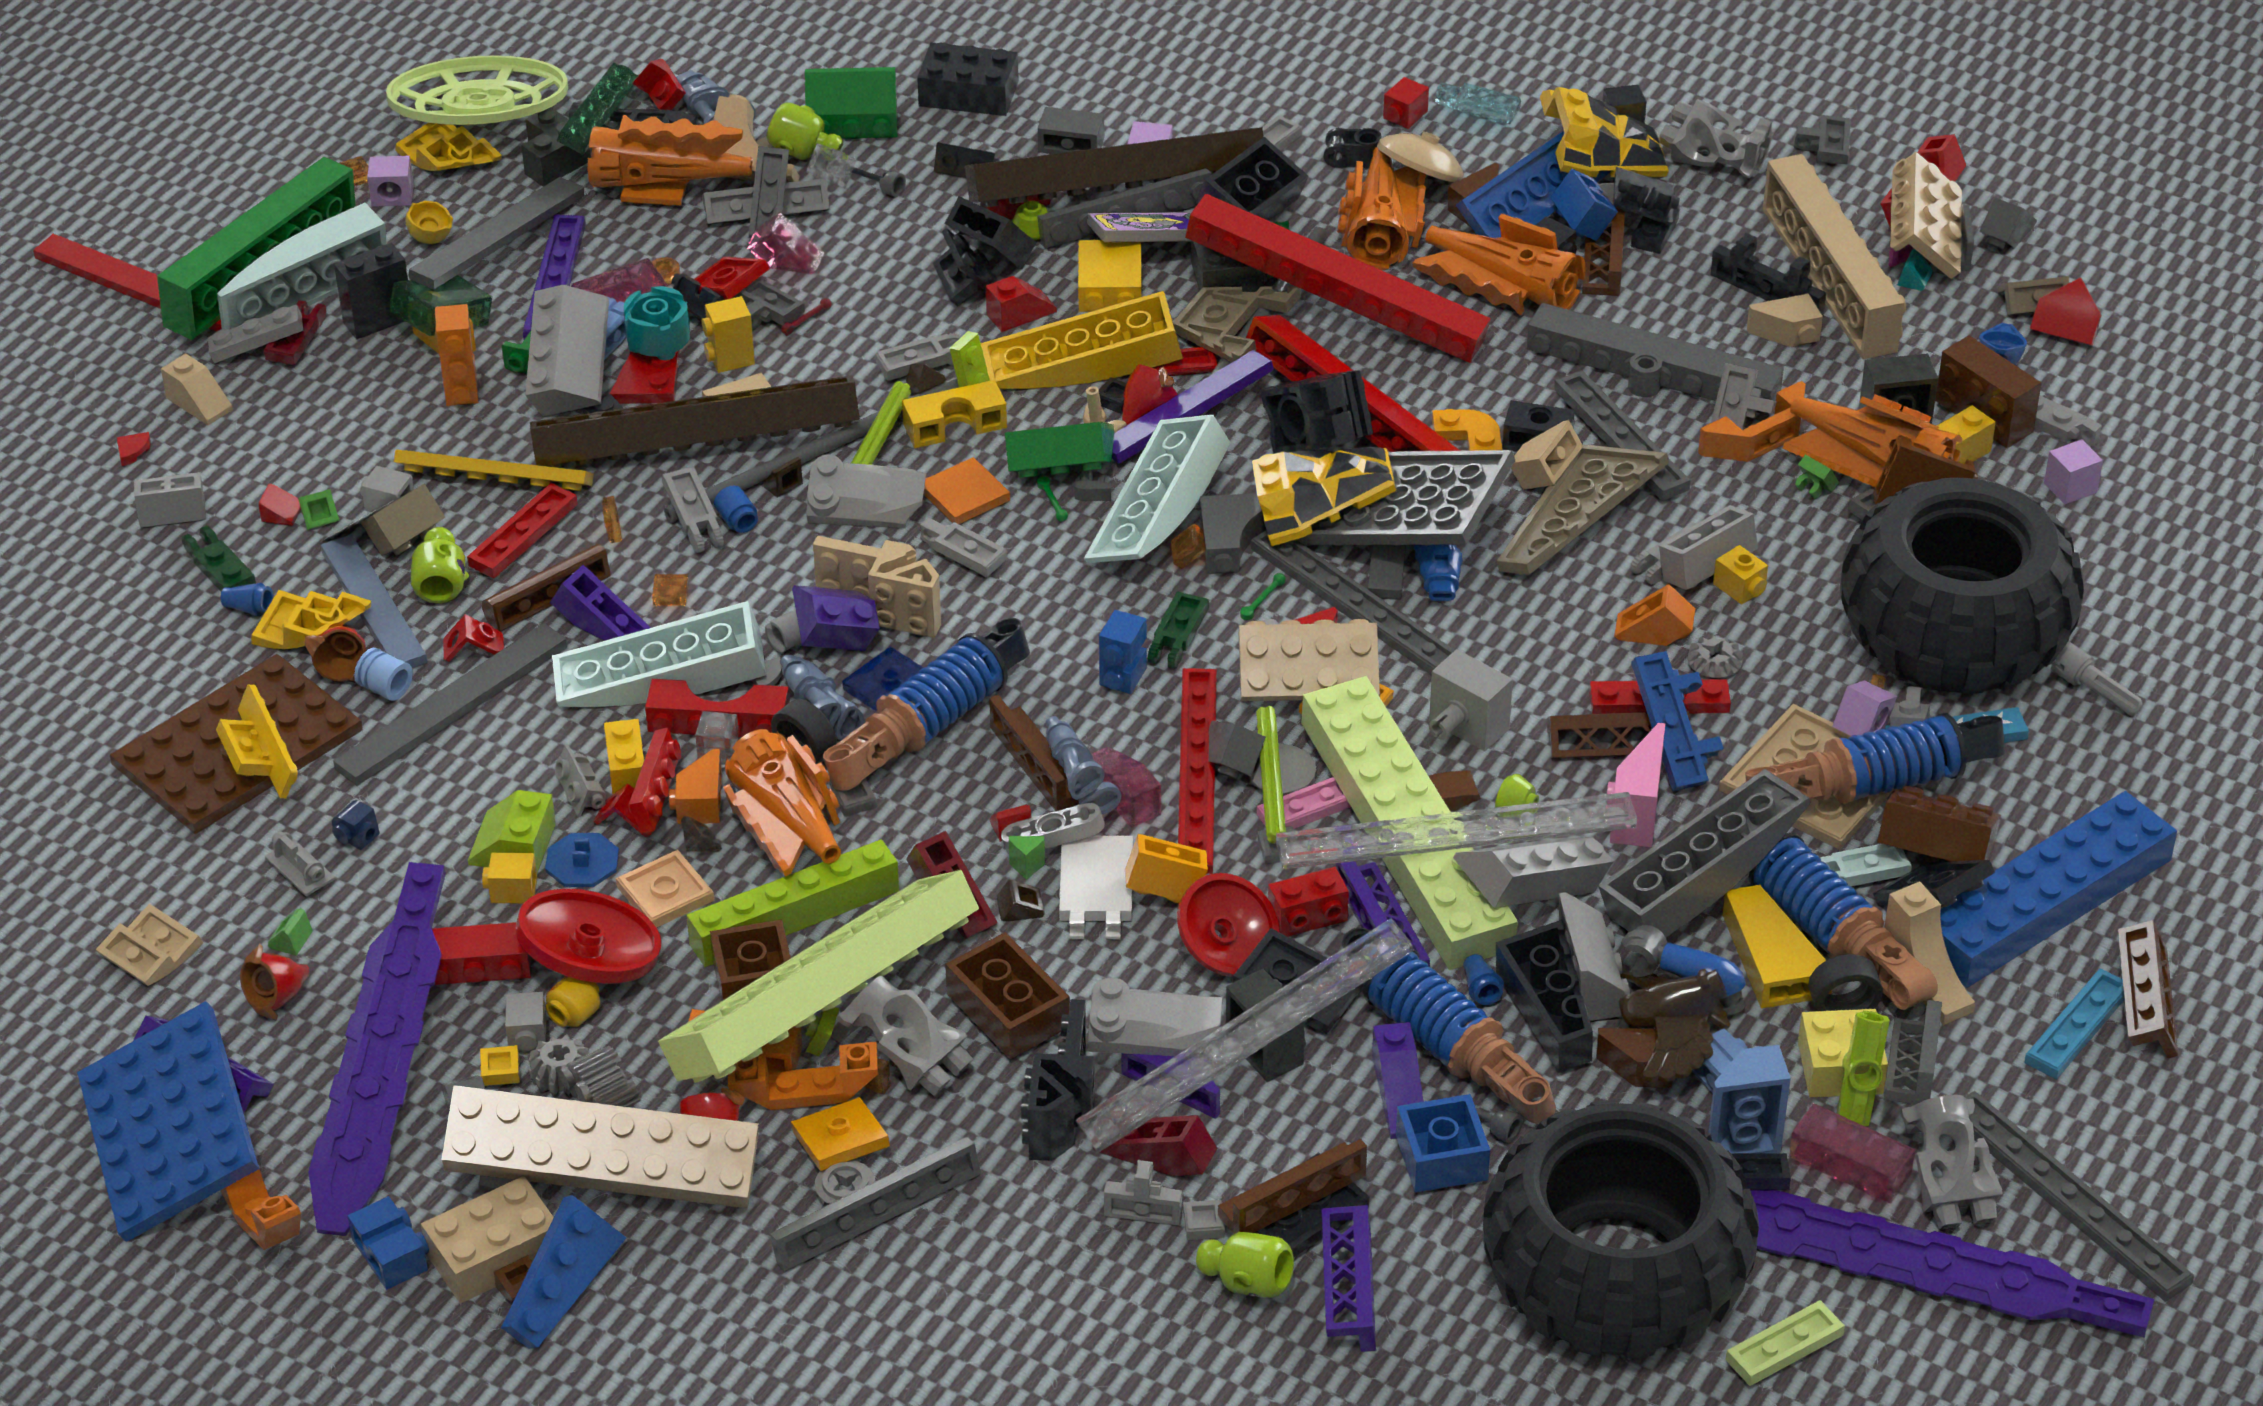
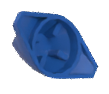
M2000 323L1982 332L1979 336L1980 343L2014 365H2017L2027 346L2026 339L2013 324Z

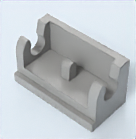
M201 472L134 480V497L140 528L206 519Z

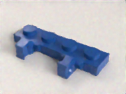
M1667 651L1635 657L1631 661V665L1652 729L1658 723H1665L1662 760L1672 791L1705 785L1709 781L1704 767L1708 764L1707 758L1718 756V753L1724 750L1720 736L1698 741L1697 735L1693 733L1683 700L1685 699L1684 694L1696 692L1703 685L1699 672L1679 675L1678 669H1672Z

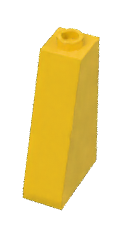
M1761 885L1730 889L1724 896L1722 916L1760 1008L1812 1001L1808 988L1809 978L1813 971L1825 962L1826 959Z

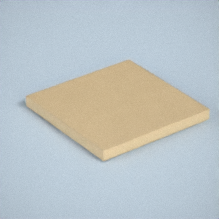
M1792 704L1720 781L1719 791L1728 795L1746 782L1745 772L1749 769L1803 759L1809 752L1819 751L1822 753L1824 752L1826 741L1832 738L1848 739L1851 736L1833 728V722ZM1895 789L1888 793L1880 792L1875 796L1868 795L1866 798L1854 800L1847 804L1838 802L1834 795L1822 801L1811 798L1810 805L1792 827L1840 850Z

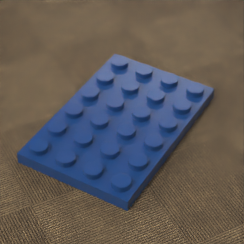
M207 1001L77 1072L118 1235L125 1242L259 1169L215 1012Z

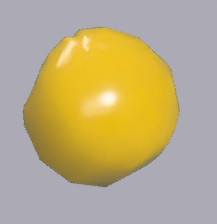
M425 200L419 203H412L406 213L408 232L410 236L421 243H439L449 235L452 228L453 217L450 216L447 208L438 202Z

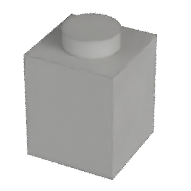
M376 466L370 475L363 479L360 487L365 511L376 513L414 490L412 475Z
M543 992L506 994L505 1028L508 1046L518 1045V1051H529L536 1049L538 1041L546 1042V1010Z

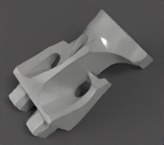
M1697 99L1694 106L1682 102L1677 103L1672 113V120L1682 124V127L1679 130L1666 124L1660 133L1659 143L1671 149V159L1675 162L1714 167L1717 162L1724 163L1739 170V173L1744 177L1750 178L1751 176L1755 177L1760 171L1776 129L1772 128V121L1760 118L1753 133L1749 135L1737 133L1735 131L1741 128L1743 121L1709 103ZM1713 123H1725L1727 124V129H1717L1713 126ZM1697 150H1707L1710 154L1703 156Z
M882 975L864 988L837 1017L838 1022L831 1034L834 1040L842 1042L860 1026L870 1027L879 1041L877 1049L898 1066L905 1079L907 1089L911 1091L920 1083L934 1096L952 1079L940 1067L942 1063L955 1076H958L973 1061L970 1054L961 1046L967 1038L965 1032L938 1021L912 990H899L893 987ZM892 1015L900 1018L903 1026L900 1028L890 1025L887 1021V1016Z
M1957 1094L1930 1098L1900 1110L1907 1133H1923V1151L1915 1155L1921 1183L1922 1210L1924 1213L1933 1211L1939 1230L1955 1228L1962 1224L1960 1207L1970 1206L1974 1224L1993 1222L1997 1218L1995 1201L2002 1195V1188L1993 1170L1989 1147L1985 1139L1980 1138L1976 1142L1974 1141L1973 1123L1969 1119L1974 1113V1100ZM1941 1135H1948L1955 1141L1956 1147L1953 1151H1947L1942 1148L1939 1143ZM1975 1156L1980 1165L1977 1172H1973ZM1932 1163L1942 1172V1177L1937 1179L1933 1176L1931 1171Z

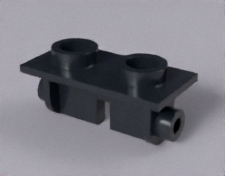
M937 142L934 172L966 178L965 165L999 161V159L995 158L994 152Z
M677 273L671 280V283L674 285L673 289L679 291L683 295L684 301L687 302L688 312L695 315L696 319L702 322V318H706L705 304L724 300L723 296L708 287H702L699 295L701 283L685 273Z

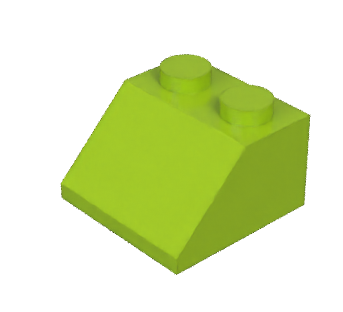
M517 790L487 810L468 858V865L489 867L491 853H534L538 873L556 825L552 794Z

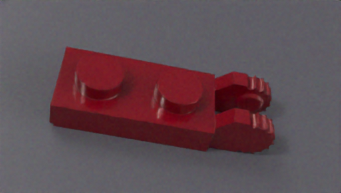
M298 300L297 306L302 314L303 331L268 343L264 349L265 360L295 365L317 329L321 327L327 312L326 305L316 304L308 315V302Z

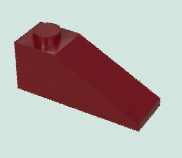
M946 831L926 839L913 847L906 860L917 880L962 870L979 907L977 911L967 916L968 923L957 928L965 939L997 925L996 918Z
M1198 1115L1107 1120L1092 1145L1096 1152L1136 1165L1138 1160L1153 1162V1170L1171 1176L1202 1175L1218 1149Z

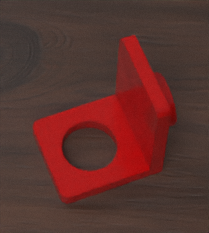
M466 614L443 639L444 660L450 662L467 642L494 655L504 649L503 633L493 628L486 622H480ZM459 633L458 639L455 645L452 647V642L455 636Z
M627 783L605 801V805L600 809L593 822L598 825L616 812L640 832L629 806L634 788ZM653 831L642 833V835L648 837Z

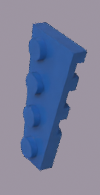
M575 1196L563 1197L501 1328L528 1349L538 1348L627 1237Z

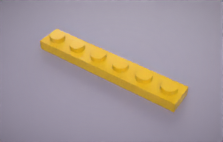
M395 449L394 462L404 465L403 471L423 473L424 467L436 468V475L455 477V471L467 472V478L486 480L487 474L499 476L498 482L518 484V478L531 479L530 485L547 487L550 482L562 483L563 489L581 491L582 485L592 486L594 473L581 470Z

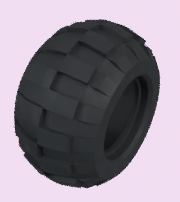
M1941 478L1929 482H1919L1902 488L1894 496L1887 497L1881 503H1877L1865 514L1844 554L1840 594L1854 636L1869 655L1876 657L1883 664V668L1899 678L1910 680L1924 688L1961 694H1978L1993 689H2006L2020 684L2022 680L2030 678L2032 674H2037L2044 666L2047 667L2056 659L2078 625L2084 594V579L2079 552H2074L2072 536L2055 515L2047 512L2045 508L2040 506L2038 501L2024 493L1994 482L1970 478Z
M1615 1100L1596 1101L1579 1110L1567 1108L1541 1121L1536 1130H1530L1511 1146L1499 1164L1498 1171L1489 1184L1485 1196L1483 1213L1484 1250L1503 1298L1511 1308L1515 1307L1519 1313L1525 1314L1528 1325L1540 1334L1553 1341H1567L1574 1345V1350L1589 1355L1601 1357L1602 1353L1623 1354L1626 1359L1649 1357L1655 1355L1656 1349L1665 1347L1674 1350L1702 1338L1707 1327H1710L1715 1321L1721 1323L1731 1311L1744 1290L1745 1281L1754 1268L1759 1231L1757 1208L1750 1189H1747L1746 1179L1736 1159L1721 1143L1713 1142L1711 1134L1696 1122L1685 1116L1676 1117L1663 1111V1107L1643 1102H1639L1638 1105L1616 1103ZM1623 1219L1648 1226L1662 1234L1669 1242L1650 1248L1618 1249L1592 1243L1573 1234L1570 1230L1589 1221Z

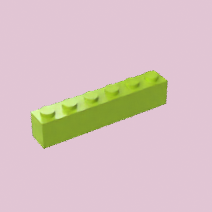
M880 839L841 854L839 859L833 863H818L686 915L689 945L703 966L708 967L713 965L710 931L782 919L785 935L787 936L899 892L898 861L883 840Z

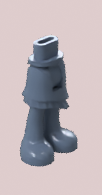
M689 70L676 77L686 92L683 100L689 112L697 117L701 116L704 120L703 124L714 119L719 96L729 97L730 95L725 88L718 86L702 73ZM751 104V106H752V108H753V110H754V117H753V121H754V119H755V117H756V110H755L754 106Z
M784 655L781 658L782 674L793 691L795 700L802 699L815 705L829 720L839 740H843L853 730L858 729L865 723L864 716L853 702L846 700L835 692L836 684L832 677H827L815 664L801 657Z
M1056 716L1049 717L1046 720V726L1048 727L1046 730L1047 741L1052 750V757L1058 760L1059 764L1064 768L1068 781V790L1072 798L1079 799V805L1085 803L1098 805L1102 814L1115 809L1120 803L1122 796L1119 788L1113 783L1103 782L1105 777L1103 768L1095 762L1092 754L1078 738L1072 727L1067 722L1060 721Z

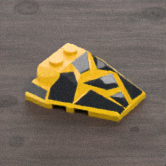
M1556 87L1555 90L1542 91L1540 101L1544 115L1561 119L1564 135L1555 151L1560 171L1569 173L1572 168L1589 177H1597L1599 171H1611V177H1615V168L1619 167L1647 177L1667 176L1669 169L1661 143H1659L1658 134L1653 127L1626 115L1619 116L1616 108L1594 99L1587 93L1575 88Z
M1362 447L1341 449L1335 452L1306 450L1287 453L1283 451L1276 454H1266L1252 461L1257 496L1271 546L1303 538L1313 533L1311 525L1326 517L1329 518L1331 523L1341 519L1338 511L1350 505L1361 509L1396 491L1387 448Z

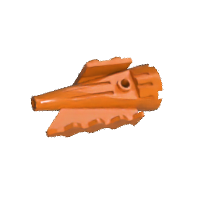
M623 115L619 130L593 127L589 140V148H592L591 158H588V179L591 186L598 188L624 185L620 196L621 202L681 206L687 184L690 180L742 175L751 176L753 160L752 157L725 153L742 139V129L724 127L715 120L703 125H693L687 119H680L673 123H663L657 117H650L639 122L632 121L629 117Z
M1376 147L1373 151L1365 182H1362L1363 162L1357 161L1354 172H1348L1345 190H1347L1346 197H1341L1338 210L1340 218L1337 232L1342 233L1341 246L1347 247L1349 254L1351 253L1355 259L1380 270L1389 269V265L1397 261L1399 264L1404 260L1409 250V236L1413 237L1411 247L1418 248L1425 224L1423 222L1425 204L1423 202L1426 186H1424L1426 174L1408 166L1394 171L1392 158Z
M1502 213L1498 217L1501 237L1499 238L1432 225L1426 233V243L1434 245L1444 252L1417 258L1412 263L1415 269L1430 275L1441 286L1452 283L1457 285L1465 295L1471 296L1479 293L1492 305L1497 306L1502 303L1510 305L1519 315H1522L1524 312L1523 302L1526 298L1539 305L1545 303L1569 310L1576 302L1581 291L1576 289L1578 279L1584 280L1586 272L1583 257L1571 252L1558 250L1555 232Z
M1874 394L1872 400L1862 396L1860 403L1867 406L1859 410L1805 398L1797 395L1791 404L1790 413L1797 415L1817 428L1784 442L1782 449L1804 457L1806 454L1834 471L1873 487H1876L1898 435L1911 438L1912 446L1959 462L1961 451L1955 448L1956 441L1962 443L1960 435L1939 430L1938 426L1929 423L1931 416L1904 406L1901 412V404Z
M759 729L741 737L732 747L735 752L731 756L730 761L727 758L725 763L726 775L733 786L739 791L734 793L730 784L724 786L723 789L732 812L739 816L746 831L751 832L761 851L764 850L767 853L774 868L779 869L784 876L791 874L804 846H807L819 856L824 863L830 864L837 861L841 855V849L837 845L822 811L835 826L840 823L836 812L840 804L832 789L827 788L826 783L830 781V777L821 762L815 764L816 760L808 745L801 746L793 735L786 740L778 732L776 734L770 733L767 729Z

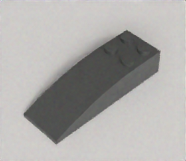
M1762 770L1599 884L1598 887L1608 916L1628 931H1633L1638 926L1650 925L1659 929L1665 937L1669 936L1710 907L1746 876L1781 840L1810 805L1809 797L1768 770Z

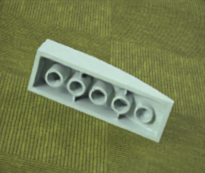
M363 203L315 224L283 241L246 267L217 293L222 329L229 330L230 328L242 325L251 318H261L272 314L278 308L294 306L298 300L306 301L308 306L338 293L334 263L370 251L378 246L386 245L385 223L366 203Z
M1214 415L1159 421L1085 555L1084 560L1086 563L1141 559L1160 545L1182 523L1208 487L1231 444Z
M749 601L552 655L556 701L559 707H605L643 704L647 701L652 679L685 680L689 689L696 695L766 676L760 628Z

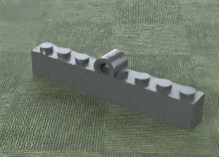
M1541 303L1528 324L1527 350L1629 377L1628 389L1632 394L1639 397L1654 396L1659 392L1660 386L1716 401L1725 363L1758 370L1754 388L1762 390L1760 398L1776 401V394L1778 391H1781L1784 370L1782 367L1553 305ZM1757 410V413L1765 414V415H1768V416H1769V414H1770V413H1766V412H1762V411H1758V410Z

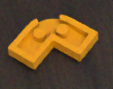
M1470 409L1432 410L1433 430L1447 441L1467 440L1468 451L1502 450L1499 425L1488 414Z

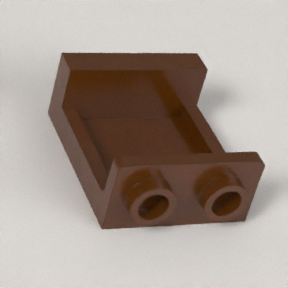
M1898 435L1873 492L1875 505L1881 503L1887 497L1894 496L1902 488L1919 482H1929L1941 478L1978 479L1974 462L1967 459L1965 464L1914 447L1912 446L1911 438Z

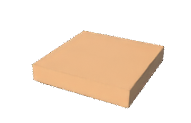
M679 850L673 851L616 878L617 888L633 907L641 911L653 922L656 928L714 901L712 889Z

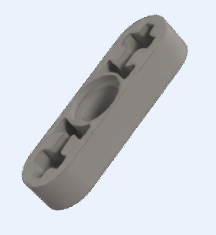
M1085 803L1012 823L1004 828L1001 838L1008 854L1009 836H1044L1045 849L1094 836L1104 828L1105 822L1098 805ZM1059 827L1058 829H1056V830H1054V831L1046 832V831H1048V830L1051 829V828Z

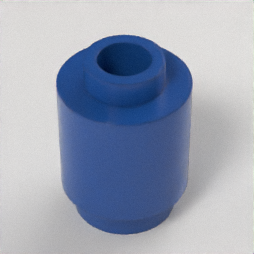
M728 486L722 489L715 497L714 507L730 529L739 533H746L756 526L758 522L757 509L739 486Z

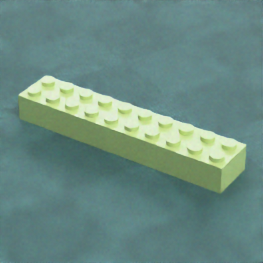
M1364 676L1303 694L1301 724L1447 968L1452 970L1462 967L1465 959L1474 954L1481 955L1484 959L1496 956V942L1515 936L1517 934L1518 921L1509 906L1493 908L1454 860L1453 857L1456 852L1474 849L1368 677Z
M962 870L916 880L660 1039L658 1042L676 1080L693 1079L694 1083H697L714 1075L715 1079H719L736 1070L734 1064L742 1060L745 1062L763 1053L761 1047L769 1043V1045L784 1040L790 1035L788 1030L792 1027L799 1028L816 1019L814 1013L820 1009L826 1011L842 1003L840 997L844 994H854L868 986L866 980L869 978H877L888 974L894 969L892 964L896 961L903 962L918 955L917 948L921 945L929 946L944 938L942 932L945 930H954L968 923L967 916L977 911L979 907Z

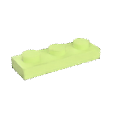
M1819 1300L1728 1349L1726 1361L1751 1386L1842 1337L1845 1325Z

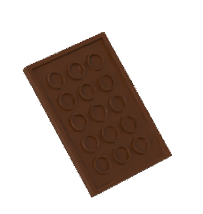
M275 654L111 753L110 759L111 764L189 830L197 834L274 786L269 776L236 774L216 731L220 719L242 720L238 708L248 684L256 685L261 698L264 699L265 706L272 720L275 721L282 741L285 742L287 751L296 765L297 771L363 731L362 721L280 655Z

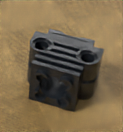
M1360 370L1324 374L1260 390L1263 407L1270 421V441L1273 454L1283 451L1289 453L1332 447L1373 434L1371 415L1365 396V385Z

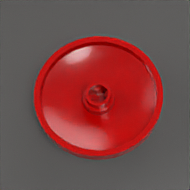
M554 889L530 897L521 906L515 927L520 945L537 962L562 975L594 983H623L645 976L655 967L662 944L658 929L641 911L612 896L582 889Z

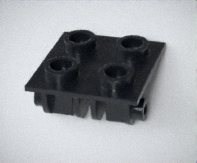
M1616 167L1613 206L1625 212H1633L1648 217L1656 222L1672 225L1673 209L1676 210L1680 202V198L1675 197L1674 185Z

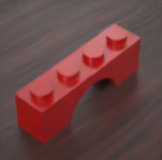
M1955 134L1928 137L1917 152L1927 162L1935 164L1940 172L1950 181H1956L1966 167V162ZM1892 188L1880 203L1890 230Z
M652 679L645 705L648 732H655V730L668 728L672 734L743 737L759 729H767L772 733L771 720L774 714L790 703L789 686L754 684L746 694L739 698L715 702L696 696L689 689L685 680Z

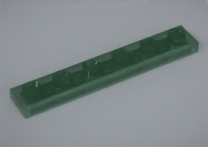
M613 62L561 129L556 141L584 155L589 148L593 127H605L634 89L633 81L638 75L633 73L629 67Z

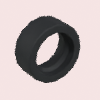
M796 699L791 701L774 714L771 720L772 733L777 734L778 732L786 740L793 735L801 746L807 744L814 755L815 764L824 760V752L837 744L836 735L829 720L815 705L806 700Z
M1847 954L1828 959L1819 965L1809 978L1808 988L1817 1011L1875 1009L1882 999L1883 987L1873 962L1864 956ZM1846 982H1863L1858 988L1846 994H1828L1835 987Z

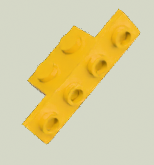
M248 684L238 708L242 720L220 719L216 731L236 774L269 776L279 797L286 799L291 786L297 780V767L293 763L286 744L282 741L275 721L272 720L265 706V701L261 698L256 685Z

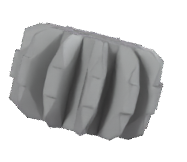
M568 1034L562 1039H556L551 1035L549 1042L538 1041L536 1049L530 1051V1078L533 1083L537 1084L540 1092L550 1090L554 1097L558 1092L564 1091L569 1096L570 1091L563 1085L558 1072L566 1065L590 1052L588 1048L584 1047L581 1039L571 1041Z

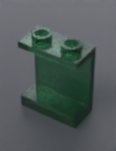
M458 275L434 290L412 280L394 282L390 312L426 335L434 336L436 328L435 307L467 304L469 318L477 327L488 326L493 296Z

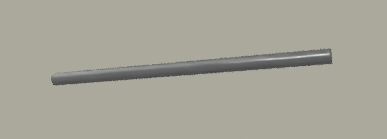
M953 377L944 383L909 398L959 388L957 377ZM901 411L897 420L903 418V411ZM878 412L854 422L851 426L840 428L705 489L711 504H714L717 494L728 486H739L742 490L748 489L765 481L774 469L796 457L801 458V464L866 435ZM673 505L664 508L665 516L670 523L679 520Z

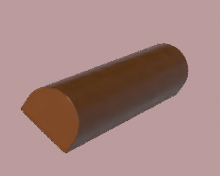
M595 544L483 600L482 610L488 623L493 628L502 631L552 606L550 602L561 584L582 565L589 569L600 581L610 577L611 573L606 549L600 544Z

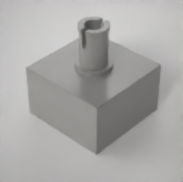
M1456 649L1432 670L1430 722L1428 725L1430 732L1434 737L1441 733L1439 735L1440 740H1444L1448 737V734L1452 733L1475 747L1486 751L1510 729L1513 679Z

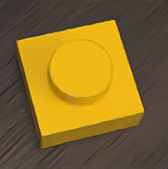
M518 1045L480 1049L481 1077L484 1086L520 1083Z

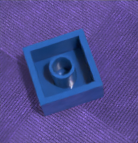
M1471 1094L1397 1106L1396 1138L1414 1192L1488 1180L1490 1147Z

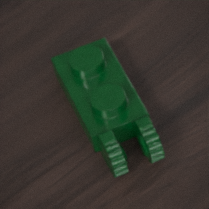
M208 525L199 529L202 540L207 544L206 547L200 549L196 539L190 534L182 536V544L187 553L193 558L194 564L221 592L225 587L232 588L256 583L255 575L222 540H218L216 533Z
M1176 592L1154 633V639L1147 655L1149 663L1156 664L1161 657L1163 647L1167 646L1172 648L1168 654L1167 666L1173 669L1178 667L1183 651L1188 649L1209 609V599Z

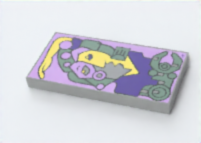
M1192 212L1088 213L1087 224L1104 242L1191 241L1185 238Z

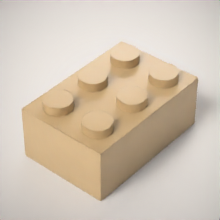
M522 1176L421 1223V1229L429 1247V1253L426 1255L461 1304L495 1288L494 1271L527 1255L533 1261L554 1217L526 1177Z

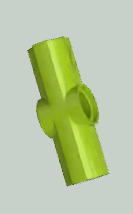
M1864 1010L1855 1014L1849 1050L1842 1060L1844 1076L1835 1117L1838 1123L1861 1129L1870 1124L1876 1088L1883 1079L1881 1063L1890 1022L1887 1016ZM1871 1065L1866 1073L1854 1074L1859 1066Z

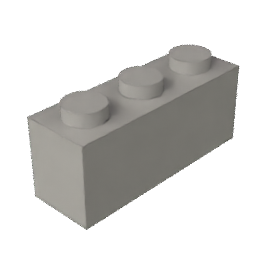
M1729 505L1660 544L1659 552L1663 581L1676 585L1681 589H1691L1701 581L1714 575L1716 559L1736 546L1741 545L1750 553L1757 550L1754 514Z

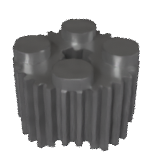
M610 1046L603 1049L599 1048L566 1065L558 1072L563 1085L573 1096L569 1100L636 1108L634 1104L640 1102L641 1098L633 1079L627 1080L624 1072L616 1065V1063L622 1060L618 1053Z

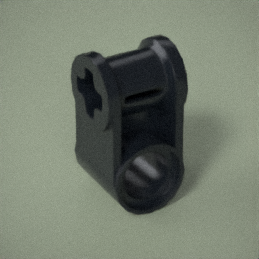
M1333 128L1326 134L1325 142L1327 147L1323 154L1324 161L1327 165L1334 168L1355 167L1357 161L1363 162V168L1369 169L1373 151L1382 138L1381 133L1374 128ZM1337 136H1339V143H1336ZM1337 152H1340V157L1337 160Z

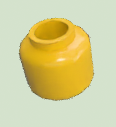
M565 976L546 993V1012L552 1021L561 1027L566 1025L579 1027L600 1007L597 983Z

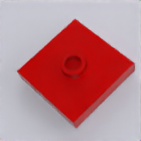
M723 257L694 280L701 283L699 295L702 287H708L723 296L724 300L734 297L770 270L764 259Z

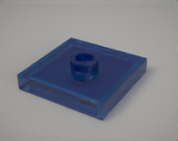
M890 646L842 681L843 690L877 711L876 702L880 697L886 696L898 688L903 682L908 681L911 676L917 674L924 667Z

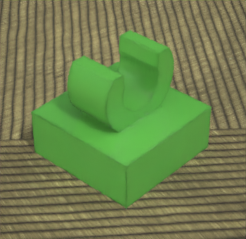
M1806 454L1798 464L1803 474L1797 478L1795 485L1802 492L1807 484L1813 483L1814 485L1809 491L1813 499L1821 495L1823 488L1832 493L1839 483L1832 469Z

